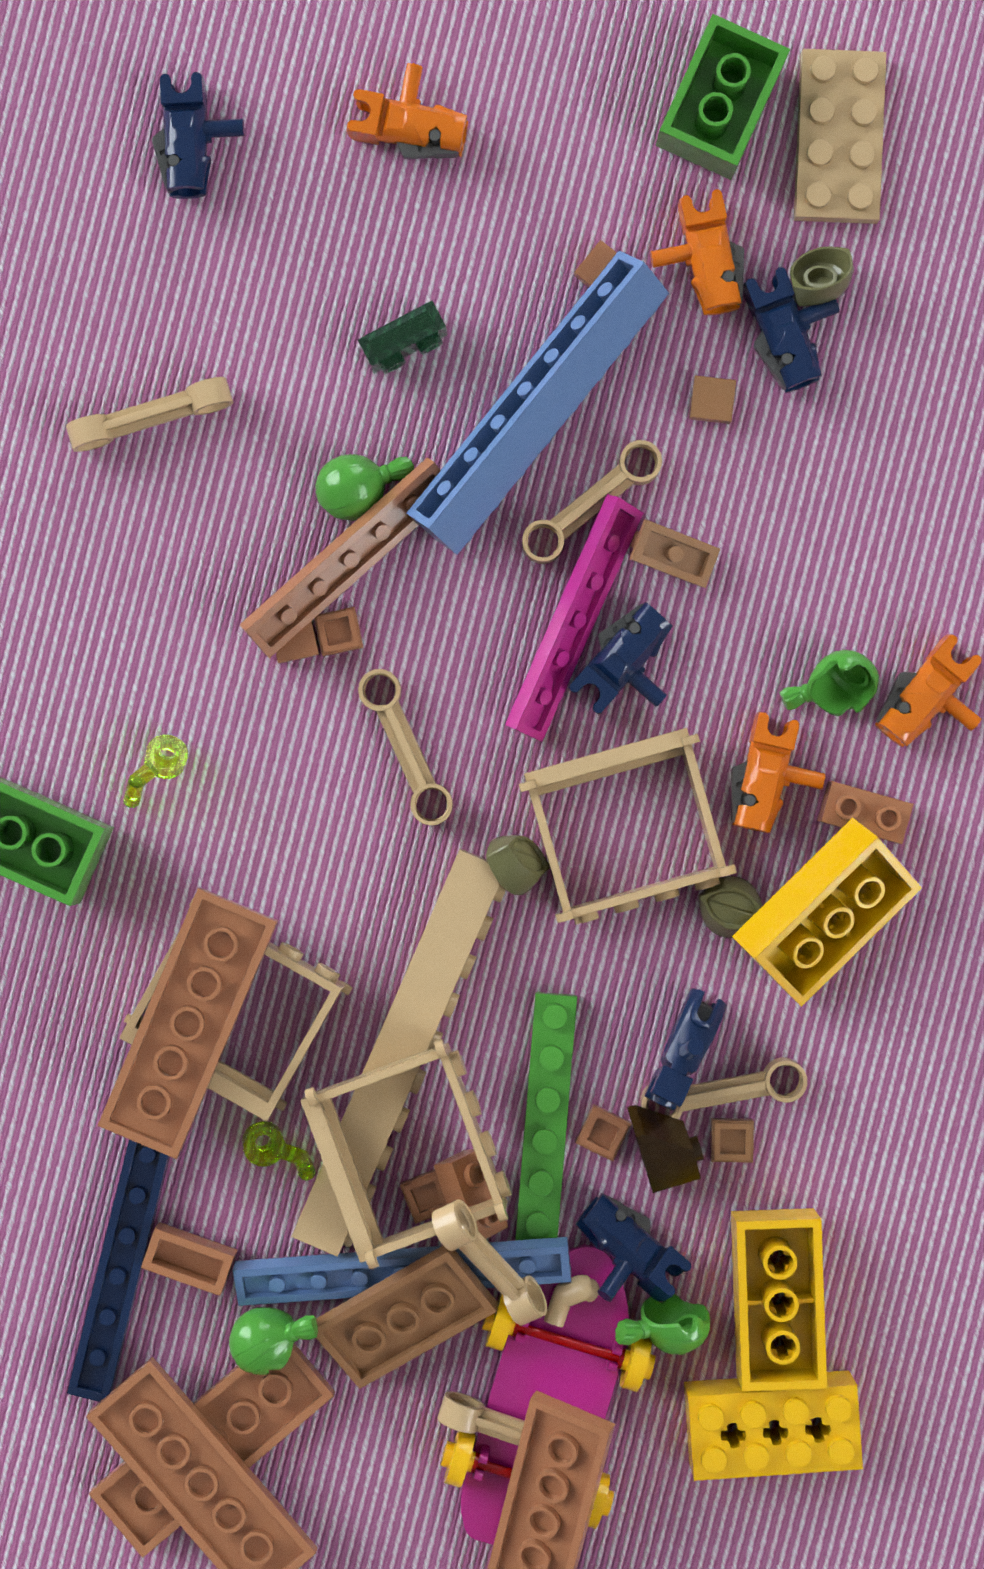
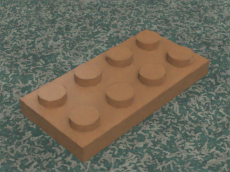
M441 1246L316 1318L318 1324L316 1339L357 1387L361 1389L497 1312V1301L456 1250L449 1251L444 1246Z

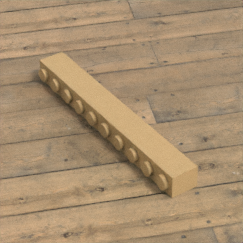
M461 848L459 849L362 1074L435 1047L434 1042L441 1040L443 1033L436 1029L442 1016L450 1018L460 997L459 994L453 992L459 977L467 980L476 960V956L469 953L476 938L484 941L493 921V918L486 914L492 901L500 903L506 891L494 876L486 859ZM420 1066L355 1089L342 1118L341 1125L370 1202L377 1187L370 1184L376 1168L384 1171L393 1151L392 1147L386 1145L393 1130L401 1132L410 1112L409 1109L403 1107L409 1092L417 1095L427 1071L420 1069ZM323 1163L291 1237L338 1257L342 1245L350 1248L353 1242Z

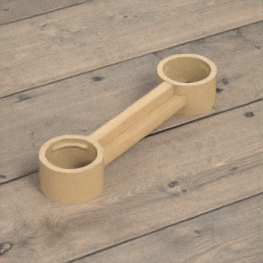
M214 377L196 382L188 386L185 391L107 415L94 414L78 418L69 422L66 425L73 451L83 452L103 447L111 443L115 438L186 416L214 413L231 406L234 402L226 377Z
M636 440L629 443L621 453L619 464L550 521L537 520L525 529L522 538V548L525 555L531 561L538 564H548L556 560L563 550L564 541L599 513L607 494L619 497L632 485H646L657 477L662 466V456L659 449L653 443L646 440ZM643 448L652 453L655 467L651 474L637 477L627 471L625 459L631 450ZM548 528L557 534L558 546L553 555L538 557L531 553L528 537L532 530Z
M371 670L362 677L359 683V697L366 707L376 711L413 792L411 811L414 817L425 825H438L444 822L452 812V796L445 787L436 784L399 703L401 697L399 680L387 670ZM375 675H384L395 685V696L387 705H375L366 698V685ZM436 789L446 797L447 807L441 817L427 819L417 810V799L425 790Z
M786 1057L776 1058L769 1062L764 1071L692 1084L682 1106H677L669 1116L679 1119L684 1111L769 1095L780 1102H793L798 1100L806 1091L807 1075L804 1069L793 1059ZM782 1065L795 1068L800 1075L797 1087L792 1092L784 1095L777 1094L770 1084L771 1074ZM648 1085L644 1088L640 1098L641 1107L648 1109V1098L644 1095Z
M457 1199L433 1211L432 1223L441 1244L449 1251L459 1248L503 1295L508 1313L518 1325L523 1326L546 1315L547 1303L538 1282L532 1276L528 1275L521 1278L479 1233L471 1210L462 1200Z
M453 1391L445 1393L437 1417L440 1423L453 1430L463 1433L480 1432L519 1446L525 1422L519 1418L487 1408L474 1397Z

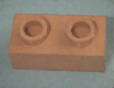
M828 781L817 821L842 828L854 818L878 838L903 844L914 804L834 781Z
M474 1149L463 1150L434 1165L447 1204L459 1199L470 1207L492 1199ZM497 1214L476 1221L477 1229L485 1239L508 1227L507 1221L500 1222Z
M159 1222L154 1229L141 1268L220 1296L226 1285L238 1250Z

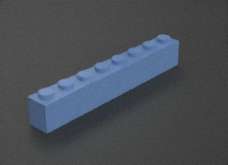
M617 252L407 511V514L430 536L456 555L472 539L484 521L498 507L501 500L524 475L531 463L544 447L550 443L561 426L576 411L591 389L604 376L621 352L630 344L634 336L669 295L667 289L645 262L624 252Z

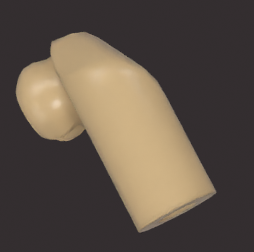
M576 1275L571 1277V1282L558 1283L554 1288L544 1321L563 1328L570 1306L584 1301L592 1302L598 1297L599 1285L597 1281L590 1279L588 1275Z

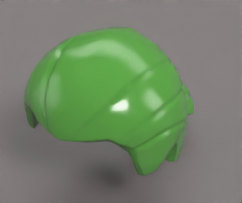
M340 455L330 460L321 469L315 484L317 500L323 509L335 518L349 521L357 520L383 497L386 484L392 481H401L414 470V465L408 457H398L389 464L379 467L372 460L361 455Z
M840 650L830 653L816 665L810 675L808 684L786 687L779 694L787 710L796 709L805 702L813 701L822 710L831 715L842 716L849 709H854L858 713L864 709L869 700L876 694L879 674L874 664L863 654L853 650Z
M676 1294L661 1303L650 1296L641 1307V1320L624 1319L618 1322L615 1329L616 1342L621 1345H630L640 1339L649 1338L652 1344L659 1350L667 1354L683 1355L697 1349L707 1338L710 1331L709 1312L706 1306L688 1303L680 1299Z
M257 1307L242 1314L233 1325L229 1337L230 1353L237 1366L245 1372L255 1375L269 1374L268 1370H280L287 1364L295 1341H298V1339L311 1340L317 1337L318 1324L316 1317L306 1315L297 1321H293L292 1316L284 1310L270 1307Z

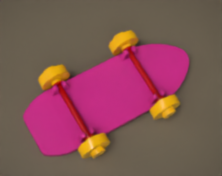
M587 1244L569 1250L571 1277L588 1275L590 1279L597 1281L600 1288L615 1267L612 1264L613 1259L605 1250L600 1251L594 1245ZM558 1283L539 1284L544 1293L547 1308L554 1288ZM623 1285L611 1302L604 1300L598 1295L592 1302L584 1301L570 1306L563 1328L545 1322V1316L523 1326L518 1325L508 1313L501 1293L497 1300V1312L483 1320L481 1329L488 1331L485 1346L502 1351L486 1407L524 1421L530 1398L536 1390L605 1419L620 1369L622 1370L620 1387L634 1392L639 1391L643 1379L649 1380L653 1372L656 1356L650 1354L652 1342L649 1338L640 1339L628 1345L627 1349V1345H621L616 1342L615 1329L618 1322L629 1319L627 1298ZM458 1431L454 1442H446L440 1466L446 1468L444 1483L458 1488L462 1486L461 1514L468 1536L494 1545L518 1446L478 1432L475 1440V1433ZM605 1472L601 1476L588 1527L593 1529L598 1527L602 1515H609L613 1503L614 1491L609 1490L610 1474Z

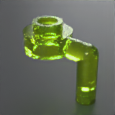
M163 734L154 737L148 743L144 757L145 764L128 778L123 799L127 807L135 808L140 804L144 786L155 776L162 779H171L179 776L184 771L188 759V749L181 739L173 735ZM160 750H169L174 755L166 756Z
M268 1121L256 1122L244 1132L242 1147L246 1158L252 1164L266 1167L282 1159L295 1164L299 1177L302 1180L308 1181L315 1176L316 1171L309 1153L304 1149L285 1143L280 1128L274 1123ZM266 1135L270 1137L269 1142L264 1146L255 1144L259 1136Z

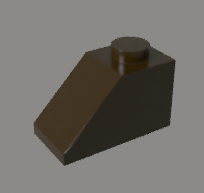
M637 1105L627 1107L653 1193L701 1179L697 1165L698 1161L704 1160L697 1135L688 1136L684 1121Z

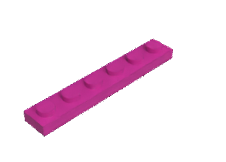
M606 495L505 723L506 726L543 742L644 514L619 497Z

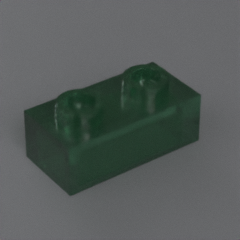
M432 300L358 339V343L372 372L375 374L382 370L384 374H387L403 366L406 363L404 358L419 350L421 354H426L443 344L441 338L447 336V329Z

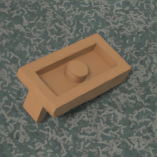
M644 519L640 531H635L630 544L633 550L629 559L699 587L706 588L720 548Z

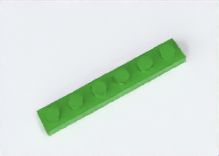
M535 992L515 1240L558 1237L577 995Z

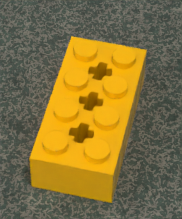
M852 818L732 937L802 1007L922 887L875 834Z
M814 1208L731 1211L736 1377L742 1392L827 1389L821 1217ZM777 1250H782L785 1256H779L780 1262L772 1263L769 1256L773 1255V1252ZM777 1293H784L786 1298H781V1304L773 1305L771 1298L775 1297L774 1295ZM780 1335L786 1336L787 1339H782L783 1345L774 1346L773 1340Z
M849 1370L827 1372V1389L742 1392L737 1378L684 1382L689 1465L694 1481L863 1469L858 1387ZM820 1418L821 1422L816 1426H808L812 1425L811 1419ZM777 1420L779 1422L776 1428L767 1429L770 1428V1421ZM728 1424H736L737 1429L732 1432H725L728 1431Z

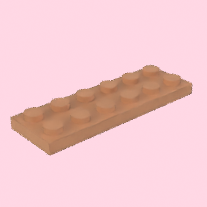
M203 888L197 889L97 1126L174 1159L179 1157L278 924V920Z
M295 1343L284 1368L268 1370L269 1374L255 1375L245 1372L236 1366L193 1402L249 1468L334 1397L335 1390ZM125 1461L96 1484L89 1493L91 1498L142 1558L180 1527L178 1522Z
M154 1357L150 1358L86 1415L88 1420L217 1569H298L316 1554L317 1546Z
M536 1390L530 1398L488 1569H577L615 1423Z

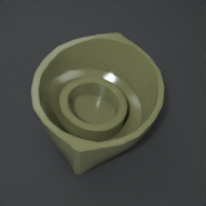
M819 247L802 254L793 263L790 277L795 292V301L798 306L827 303L837 299L846 291L854 273L853 260L848 248Z
M522 835L501 836L494 838L488 846L486 860L494 876L513 895L527 893L543 874L550 869L549 863L539 847L528 837Z
M726 876L719 878L720 884L706 888L699 894V909L704 924L709 930L720 937L733 938L732 936L763 905L756 888L749 881L737 876Z

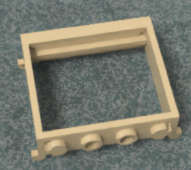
M684 728L524 773L526 782L518 785L520 792L528 790L563 911L562 913L555 914L557 923L574 919L575 925L598 919V911L614 907L615 913L625 912L640 907L639 899L654 895L656 902L679 896L678 888L692 884L695 885L696 890L710 888L720 884L719 877L737 873L735 864L728 866L725 864L692 747V744L700 742L698 734L689 736L688 729ZM682 755L714 867L570 907L539 795Z
M176 938L133 1014H127L124 1019L127 1025L119 1038L130 1045L133 1043ZM270 942L264 955L330 991V994L275 1091L222 1061H219L208 1087L213 1092L265 1121H268L275 1108L281 1111L285 1109L287 1102L281 1099L283 1093L339 994L343 992L349 995L353 988L349 984L338 980L340 974L329 966L318 963L314 967L301 960L304 953L285 942H281L279 947Z
M442 1039L435 1041V1047L321 1090L315 1091L314 1087L305 1089V1097L300 1100L360 1263L366 1261L369 1269L379 1267L376 1257L436 1236L432 1221L394 1235L382 1237L332 1098L428 1062L441 1059L492 1197L490 1200L469 1207L475 1221L493 1214H497L500 1222L509 1219L506 1212V1197L511 1196L512 1193L504 1171L496 1172L491 1159L492 1156L497 1155L490 1132L488 1130L481 1132L476 1116L481 1115L482 1112L474 1090L466 1091L461 1076L467 1074L464 1061L459 1050L452 1052L449 1043L444 1044Z

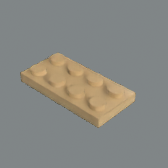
M802 49L799 75L794 221L877 224L880 220L887 52Z

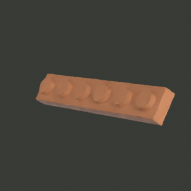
M427 457L240 624L241 628L268 658H271L418 526L407 514V511L441 471L434 461Z

